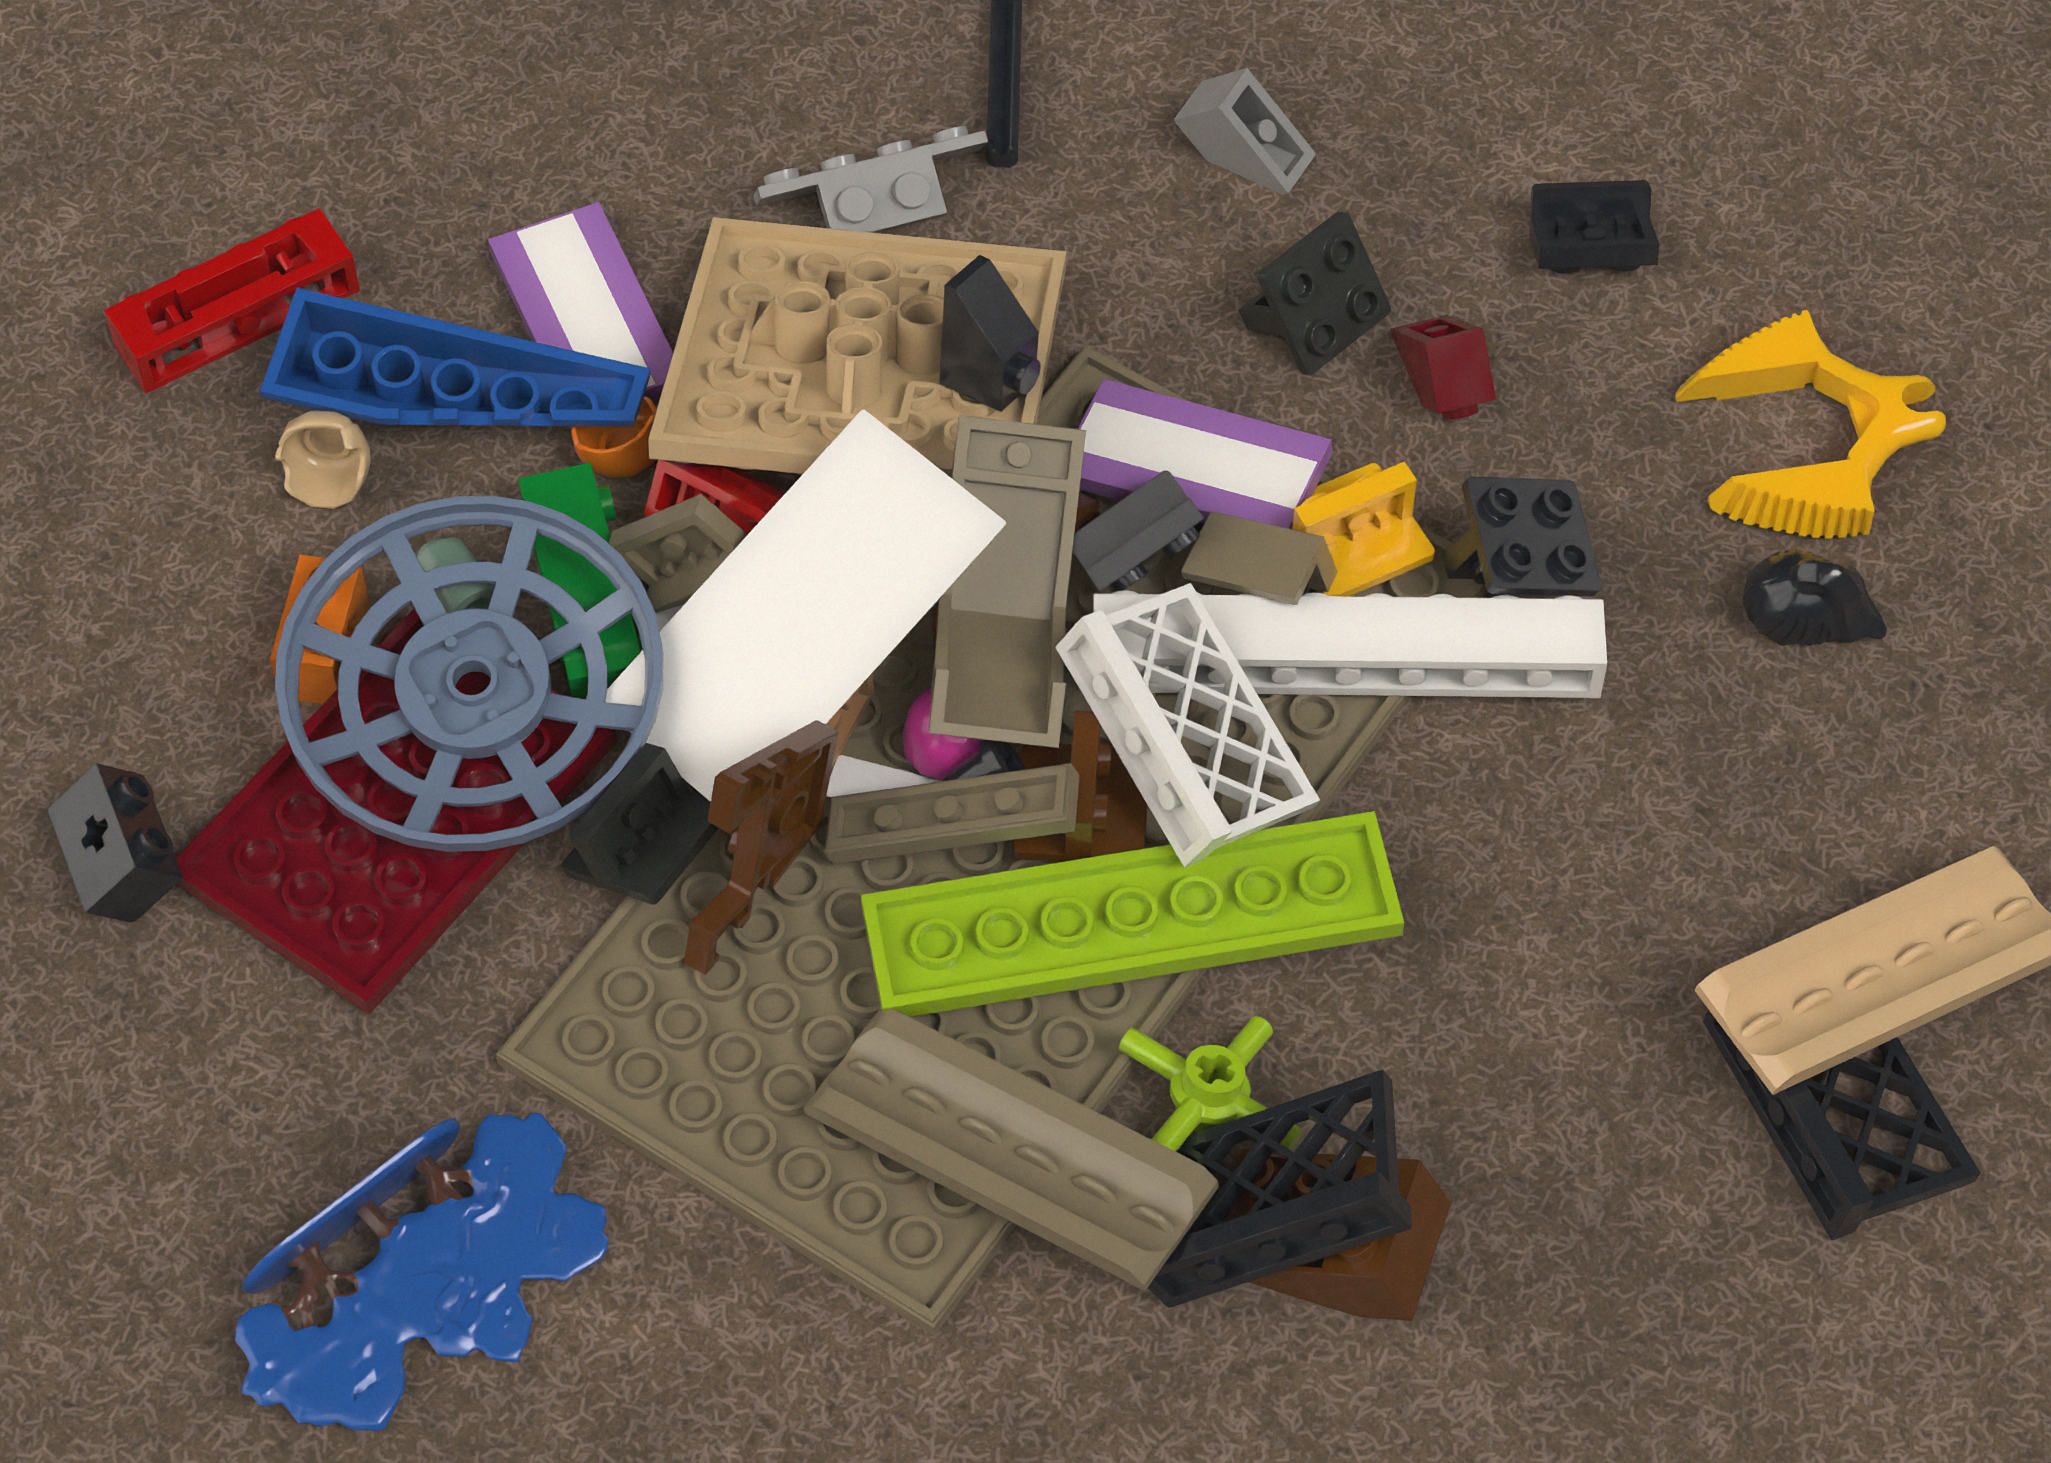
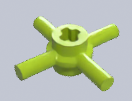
M1254 1016L1227 1048L1220 1045H1204L1193 1050L1186 1059L1133 1027L1125 1033L1118 1049L1170 1080V1096L1175 1104V1111L1151 1140L1176 1152L1193 1130L1201 1132L1268 1109L1250 1098V1083L1245 1074V1067L1273 1034V1029L1268 1021ZM1294 1124L1280 1145L1292 1150L1301 1136L1302 1128Z

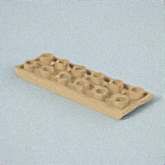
M1992 846L1719 968L1697 985L1695 992L1771 1094L1774 1095L2050 966L2051 913L2039 903L2026 881L2002 851L1996 846Z

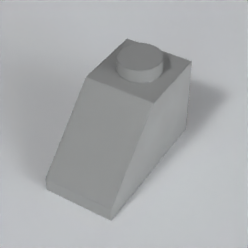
M1248 68L1201 81L1174 118V122L1206 161L1282 195L1288 194L1316 155L1314 150Z

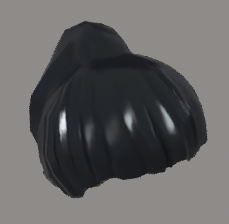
M1796 549L1784 552L1778 551L1764 559L1748 573L1743 593V605L1748 618L1757 626L1760 634L1767 636L1779 645L1805 643L1807 646H1811L1812 644H1822L1838 640L1842 643H1852L1866 637L1882 639L1887 633V627L1882 619V615L1869 597L1864 579L1854 566L1833 564L1823 557L1815 556L1814 553Z

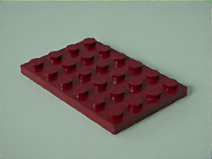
M415 608L377 648L401 655L407 642L424 626ZM361 670L359 678V704L364 724L396 712L400 708L395 692V680ZM469 672L458 680L455 688L463 694L476 695L483 692L489 686L491 679L482 672ZM551 688V693L561 695ZM338 689L303 724L309 742L346 731L341 717ZM542 718L535 730L521 742L536 768L544 764L564 745L577 724ZM597 727L591 740L578 758L559 776L546 783L560 804L617 743L615 729ZM413 733L378 747L396 766L422 780H425L437 752L421 742ZM287 741L176 858L183 875V879L176 885L370 1015L525 843L488 851L445 852L409 846L373 833L343 815L316 790L297 763ZM359 754L323 766L333 782L357 804L386 821L400 826L404 825L417 797L408 795L384 781L364 762ZM497 754L483 758H463L451 787L483 788L503 784L513 779ZM523 796L486 806L456 807L443 805L431 829V833L444 835L486 834L520 827L537 820V817Z

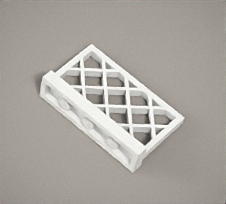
M1191 583L1107 615L1104 614L1103 610H1099L1083 616L1055 647L1184 868L1204 860L1213 850L1312 809L1320 801ZM1176 607L1181 608L1193 629L1191 639L1162 627L1166 611ZM1123 628L1146 639L1142 659L1126 651L1115 632L1116 630ZM1158 644L1187 656L1182 676L1153 664ZM1198 662L1218 670L1225 682L1223 694L1194 682ZM1149 681L1178 693L1174 713L1159 707L1148 688ZM1190 698L1219 711L1215 731L1186 719ZM1231 716L1250 724L1257 736L1255 748L1227 737ZM1182 736L1211 748L1206 768L1192 763L1181 744ZM1223 753L1251 765L1247 786L1218 774ZM1263 771L1282 778L1293 798L1283 802L1260 792ZM1215 791L1243 803L1239 821L1228 824L1213 798ZM1255 809H1259L1261 812L1255 814Z

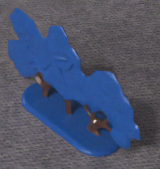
M532 1113L522 1120L511 1114L503 1116L489 1114L478 1126L474 1140L473 1155L463 1167H440L436 1161L453 1144L460 1130V1125L456 1118L447 1119L417 1137L272 1249L244 1279L241 1288L251 1295L261 1293L277 1285L298 1269L302 1270V1281L292 1305L281 1307L269 1303L250 1308L238 1319L235 1341L245 1352L250 1363L241 1392L244 1395L252 1396L260 1406L282 1403L298 1423H311L322 1427L338 1422L349 1429L381 1431L387 1426L404 1392L405 1369L402 1365L404 1347L407 1342L414 1338H426L435 1352L442 1356L466 1357L474 1350H482L488 1358L494 1360L519 1362L522 1350L527 1344L533 1320L519 1294L521 1281L524 1279L543 1280L550 1278L566 1282L572 1276L600 1261L608 1248V1236L603 1231L607 1221L604 1206L590 1202L580 1195L573 1193L557 1195L553 1190L562 1168L567 1146L541 1113ZM422 1174L426 1179L431 1204L422 1212L405 1214L398 1219H387L378 1207ZM460 1180L468 1182L473 1188V1196L463 1198L450 1184ZM363 1219L380 1238V1252L370 1264L361 1270L353 1272L330 1270L322 1259L320 1252ZM340 1279L350 1281L355 1284L356 1291L341 1294L336 1286V1281ZM324 1284L333 1299L332 1320L327 1326L319 1328L314 1325L311 1300L315 1302L323 1296L317 1289V1286ZM298 1310L302 1315V1329L294 1331L289 1327L288 1318Z

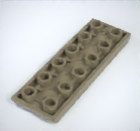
M893 1008L884 1012L882 1009L878 1010L852 1044L844 1059L828 1075L804 1106L805 1114L1143 1291H1146L1219 1187L1217 1179L1199 1163Z

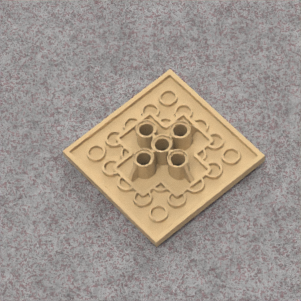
M713 217L649 435V459L669 460L682 464L698 463L736 467L743 470L758 469L803 475L855 416L864 409L951 478L959 415L1031 424L1037 423L1066 271V251ZM979 255L992 261L1039 332L1037 360L1041 364L1039 377L1034 387L1027 394L1018 396L1002 412L939 384L944 285Z

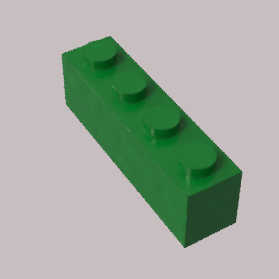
M591 462L518 478L521 500L530 501L564 513L595 531L609 544L611 535L607 522L616 520L614 504L609 485L597 486ZM537 534L533 551L539 574L564 589L580 604L585 612L617 591L608 577L584 556L556 540ZM547 604L553 631L568 624L560 614ZM631 613L598 634L603 645L608 669L607 689L643 650L640 636H637L633 624L635 621ZM579 646L562 656L561 662L570 697L586 700L588 693V667L582 646Z

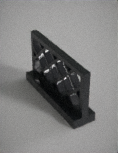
M1708 1010L1703 1019L1704 1025L1831 1241L1855 1232L1861 1221L1961 1188L1975 1182L1980 1175L1979 1169L1898 1037L1878 1046L1884 1056L1881 1067L1853 1057L1830 1068L1825 1085L1806 1079L1772 1095ZM1840 1070L1875 1084L1869 1103L1834 1089ZM1884 1088L1910 1098L1917 1110L1914 1122L1879 1108ZM1828 1106L1864 1120L1858 1140L1833 1130L1825 1116ZM1873 1124L1908 1138L1903 1158L1867 1144ZM1920 1143L1941 1151L1952 1169L1936 1173L1912 1163L1917 1144ZM1863 1161L1897 1175L1893 1189L1873 1196L1858 1172L1861 1162ZM1906 1180H1909V1181L1913 1182V1183H1910V1184L1905 1185V1184H1906Z
M1382 1069L1189 1135L1176 1152L1199 1163L1211 1174L1214 1173L1227 1182L1205 1211L1202 1210L1196 1218L1198 1219L1188 1234L1184 1235L1150 1283L1148 1289L1164 1305L1171 1308L1412 1229L1411 1205L1399 1194L1392 1079ZM1372 1098V1110L1356 1131L1340 1124L1354 1104ZM1309 1119L1316 1123L1295 1152L1280 1145L1294 1124ZM1332 1133H1335L1348 1142L1327 1170H1324L1311 1161ZM1247 1140L1256 1143L1234 1173L1220 1165L1235 1144ZM1365 1151L1375 1156L1376 1172L1347 1182L1343 1181ZM1272 1153L1287 1162L1264 1191L1252 1184L1251 1181ZM1304 1171L1319 1179L1309 1194L1286 1202L1282 1201ZM1243 1192L1258 1199L1247 1215L1222 1222Z

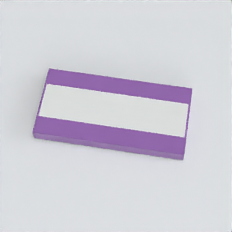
M599 202L488 239L491 256L533 342L650 368L651 375L644 397H649L652 401L661 397L673 351Z
M1103 379L1078 429L1086 430L1079 490L1121 501L1159 473L1167 470L1173 475L1187 497H1190L1204 517L1199 523L1205 524L1210 511L1292 529L1294 508L1300 506L1313 495L1332 456V439Z

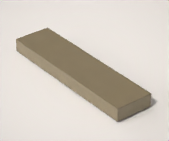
M1072 763L830 797L824 853L833 864L1075 832L1080 775Z

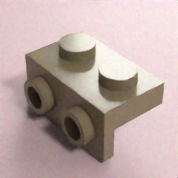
M700 494L613 530L609 544L622 555L634 573L649 585L647 596L655 613L685 604L748 534Z

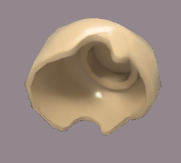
M319 410L309 411L288 422L279 440V447L275 455V459L282 462L285 470V490L291 496L315 508L336 509L353 502L367 478L371 461L370 447L358 424L352 423L349 417L336 411Z

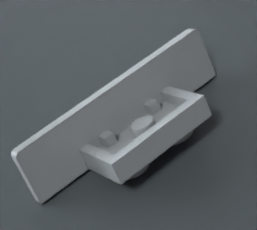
M959 126L935 133L933 135L934 143L912 148L910 140H903L881 146L876 149L878 157L856 162L854 154L834 157L820 163L822 171L804 176H799L797 168L774 172L763 177L765 185L756 189L753 194L756 207L817 192L826 228L879 233L942 217L947 214L934 162L980 151L988 142L986 132L984 130L968 134L967 126Z

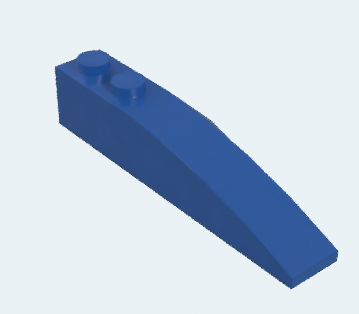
M296 288L260 388V395L262 398L319 411H336L349 418L384 425L634 427L651 371L647 367Z

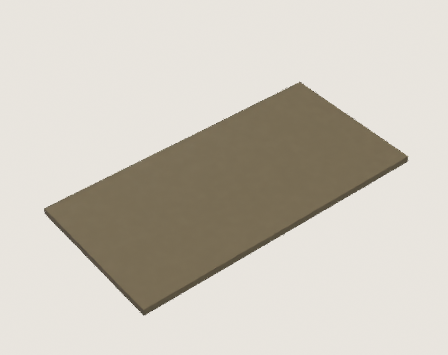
M1084 345L1041 397L1036 424L1078 429L1103 379L1182 400L1186 399ZM1323 473L1318 485L1333 480V478ZM1079 490L1080 493L1099 501V509L1091 521L1120 502L1116 499ZM1198 523L1194 526L1199 534L1204 524ZM1420 526L1435 549L1433 561L1350 597H1365L1370 594L1382 593L1392 597H1430L1436 594H1448L1456 598H1484L1488 591L1486 585L1477 584L1474 579H1448L1443 556L1454 543ZM1196 540L1171 558L1168 557L1163 548L1142 562L1149 573L1125 589L1138 594H1163L1191 583L1195 591L1202 595H1239L1243 593L1183 578L1181 570ZM1073 552L1066 602L1065 636L1081 617L1093 613L1094 594H1112L1116 592L1112 585H1109L1100 592ZM1306 587L1302 595L1318 592L1316 589ZM937 602L873 671L874 695L840 755L922 775L905 758L902 736L906 715L913 700L929 688L932 683L934 652L932 622ZM1064 663L1063 683H1066L1059 744L1072 745L1075 710L1092 711ZM1152 693L1160 708L1174 713L1178 693ZM1257 694L1320 799L1312 809L1264 829L1319 820L1411 696ZM1190 698L1186 719L1215 731L1219 711ZM1231 716L1227 737L1255 748L1257 736L1250 724ZM1100 724V737L1108 738ZM1182 736L1181 744L1192 763L1206 768L1211 748ZM1007 742L1021 759L1023 744ZM1223 753L1218 774L1247 786L1251 765ZM1263 771L1260 792L1283 802L1293 798L1282 778ZM1215 791L1213 798L1228 824L1239 821L1243 803ZM826 796L819 829L775 886L768 884L764 889L757 888L754 893L750 919L743 928L739 927L737 929L731 925L727 927L717 941L716 952L720 958L712 969L704 975L685 964L684 957L691 920L730 881L734 856L728 852V845L736 828L730 834L719 828L657 904L652 905L628 896L623 900L496 1053L497 1064L927 1333L935 1336L1017 1224L805 1114L804 1106L828 1075L844 1059L852 1044L878 1010L881 1009L861 907L862 894L1059 862L1017 859L1014 856V840L833 864L824 853L830 797ZM1147 805L1145 848L1169 845V840ZM1255 809V814L1261 812V810ZM1208 968L911 1018L1101 1113L1138 1063V1061L1118 1049L1125 1033L1133 1027L1155 1040Z

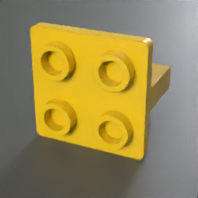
M1405 461L1385 470H1382L1377 463H1371L1316 487L1311 497L1306 499L1300 506L1294 508L1292 529L1324 536L1337 569V574L1329 591L1316 590L1318 593L1328 596L1350 597L1433 561L1435 549L1413 517L1417 479Z

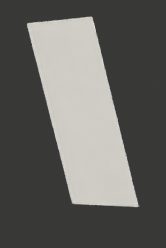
M864 409L861 410L659 632L664 653L663 691L656 722L646 743L665 748L681 777L711 802L714 779L721 771L815 720L826 724L1006 525V521ZM643 650L607 689L605 702L641 706L645 690V657Z

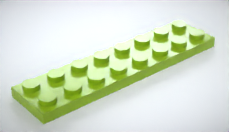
M1375 811L1262 829L1213 850L1204 860L1185 868L1173 847L1169 844L861 895L862 913L881 1009L884 1012L893 1008L909 1017L1403 936L1404 919Z

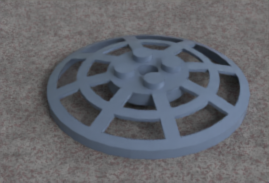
M454 496L419 503L384 516L352 535L323 560L302 587L285 620L276 655L275 691L281 724L297 763L316 790L343 815L373 833L409 846L445 852L488 851L522 844L558 830L589 811L645 745L656 722L663 691L664 653L656 614L640 579L622 555L595 531L564 513L530 501L498 496ZM497 525L512 528L502 563L489 561L460 562L436 567L424 572L408 539L425 532L455 526ZM537 534L556 540L584 556L608 577L617 591L585 612L580 604L559 585L540 574L528 570ZM384 551L401 584L387 592L368 610L355 627L351 638L315 625L314 623L321 609L341 583L366 561ZM462 584H495L488 610L464 609L446 613L435 592L443 588ZM521 591L529 593L551 606L568 624L538 641L536 636L524 624L513 618ZM412 603L424 626L407 642L401 655L371 646L373 640L385 624L400 610ZM629 613L632 614L639 629L645 657V690L641 706L605 702L608 669L603 645L598 634ZM582 646L588 667V693L586 700L551 693V677L548 665ZM304 649L341 662L338 679V700L346 731L314 742H309L304 730L298 699L299 670ZM361 670L395 680V692L400 710L364 724L359 704V678ZM469 672H482L491 679L489 686L483 692L476 695H466L455 688L458 680ZM542 718L577 724L564 745L544 764L536 768L521 742L535 730ZM596 728L632 731L625 749L609 771L587 792L561 807L546 783L559 776L578 758L591 740ZM413 733L421 742L437 752L425 780H422L396 766L378 747ZM359 754L364 762L384 781L408 795L417 797L404 825L400 826L386 821L357 804L333 782L323 766ZM497 754L513 779L503 784L483 788L451 787L463 758H483ZM523 796L537 817V820L520 827L486 834L444 835L431 833V829L443 805L456 807L486 806Z

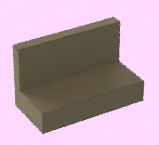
M1210 511L1199 534L1201 537L1196 540L1181 570L1184 579L1293 605L1298 604L1306 587L1328 592L1337 574V569L1324 536Z

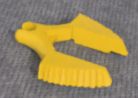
M1803 310L1801 315L1794 313L1791 318L1784 317L1779 323L1775 321L1768 328L1765 326L1758 332L1752 333L1748 338L1745 337L1739 343H1734L1697 370L1678 388L1675 393L1676 401L1683 402L1715 397L1716 400L1799 389L1804 388L1805 384L1813 383L1814 389L1848 407L1858 441L1849 451L1847 460L1732 476L1708 496L1707 501L1710 509L1719 515L1726 512L1729 514V519L1737 521L1740 518L1743 520V524L1752 526L1756 523L1759 524L1760 528L1768 529L1773 527L1774 531L1780 532L1785 530L1788 534L1798 532L1799 536L1804 537L1811 535L1812 538L1824 536L1825 539H1832L1835 535L1838 538H1846L1847 534H1850L1851 537L1857 536L1859 532L1863 535L1870 534L1874 515L1871 485L1872 479L1879 469L1900 448L1937 438L1946 427V416L1943 412H1917L1906 406L1922 402L1933 395L1935 385L1931 379L1923 375L1881 376L1860 369L1832 354L1821 340L1808 310Z

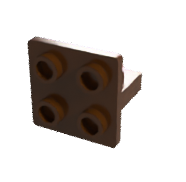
M1075 710L1072 745L1059 744V748L1023 744L1021 761L1026 770L1072 763L1080 777L1075 832L1015 839L1014 856L1017 859L1065 862L1145 848L1147 803L1115 748L1112 747L1109 738L1100 737V723L1094 712Z

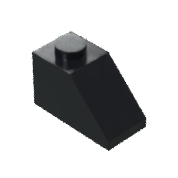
M982 255L977 256L944 285L939 384L1002 412L1018 396L1027 394L1034 387L1039 377L1041 368L1040 361L1037 360L1039 332L992 261Z

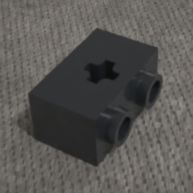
M96 763L47 809L85 913L130 923L135 922L183 879L173 851V842L165 831L154 802L153 790L146 781L145 775Z

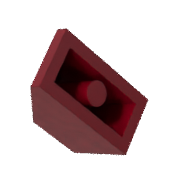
M1449 315L1391 328L1393 340L1422 407L1438 414L1442 413L1443 419H1459L1478 413L1477 404L1496 400L1483 328Z

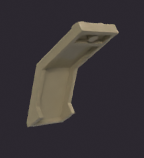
M964 415L958 416L951 478L1005 520L1006 525L937 600L928 733L1059 748L1066 683H1063L1064 661L1055 647L1065 637L1066 602L1086 430Z

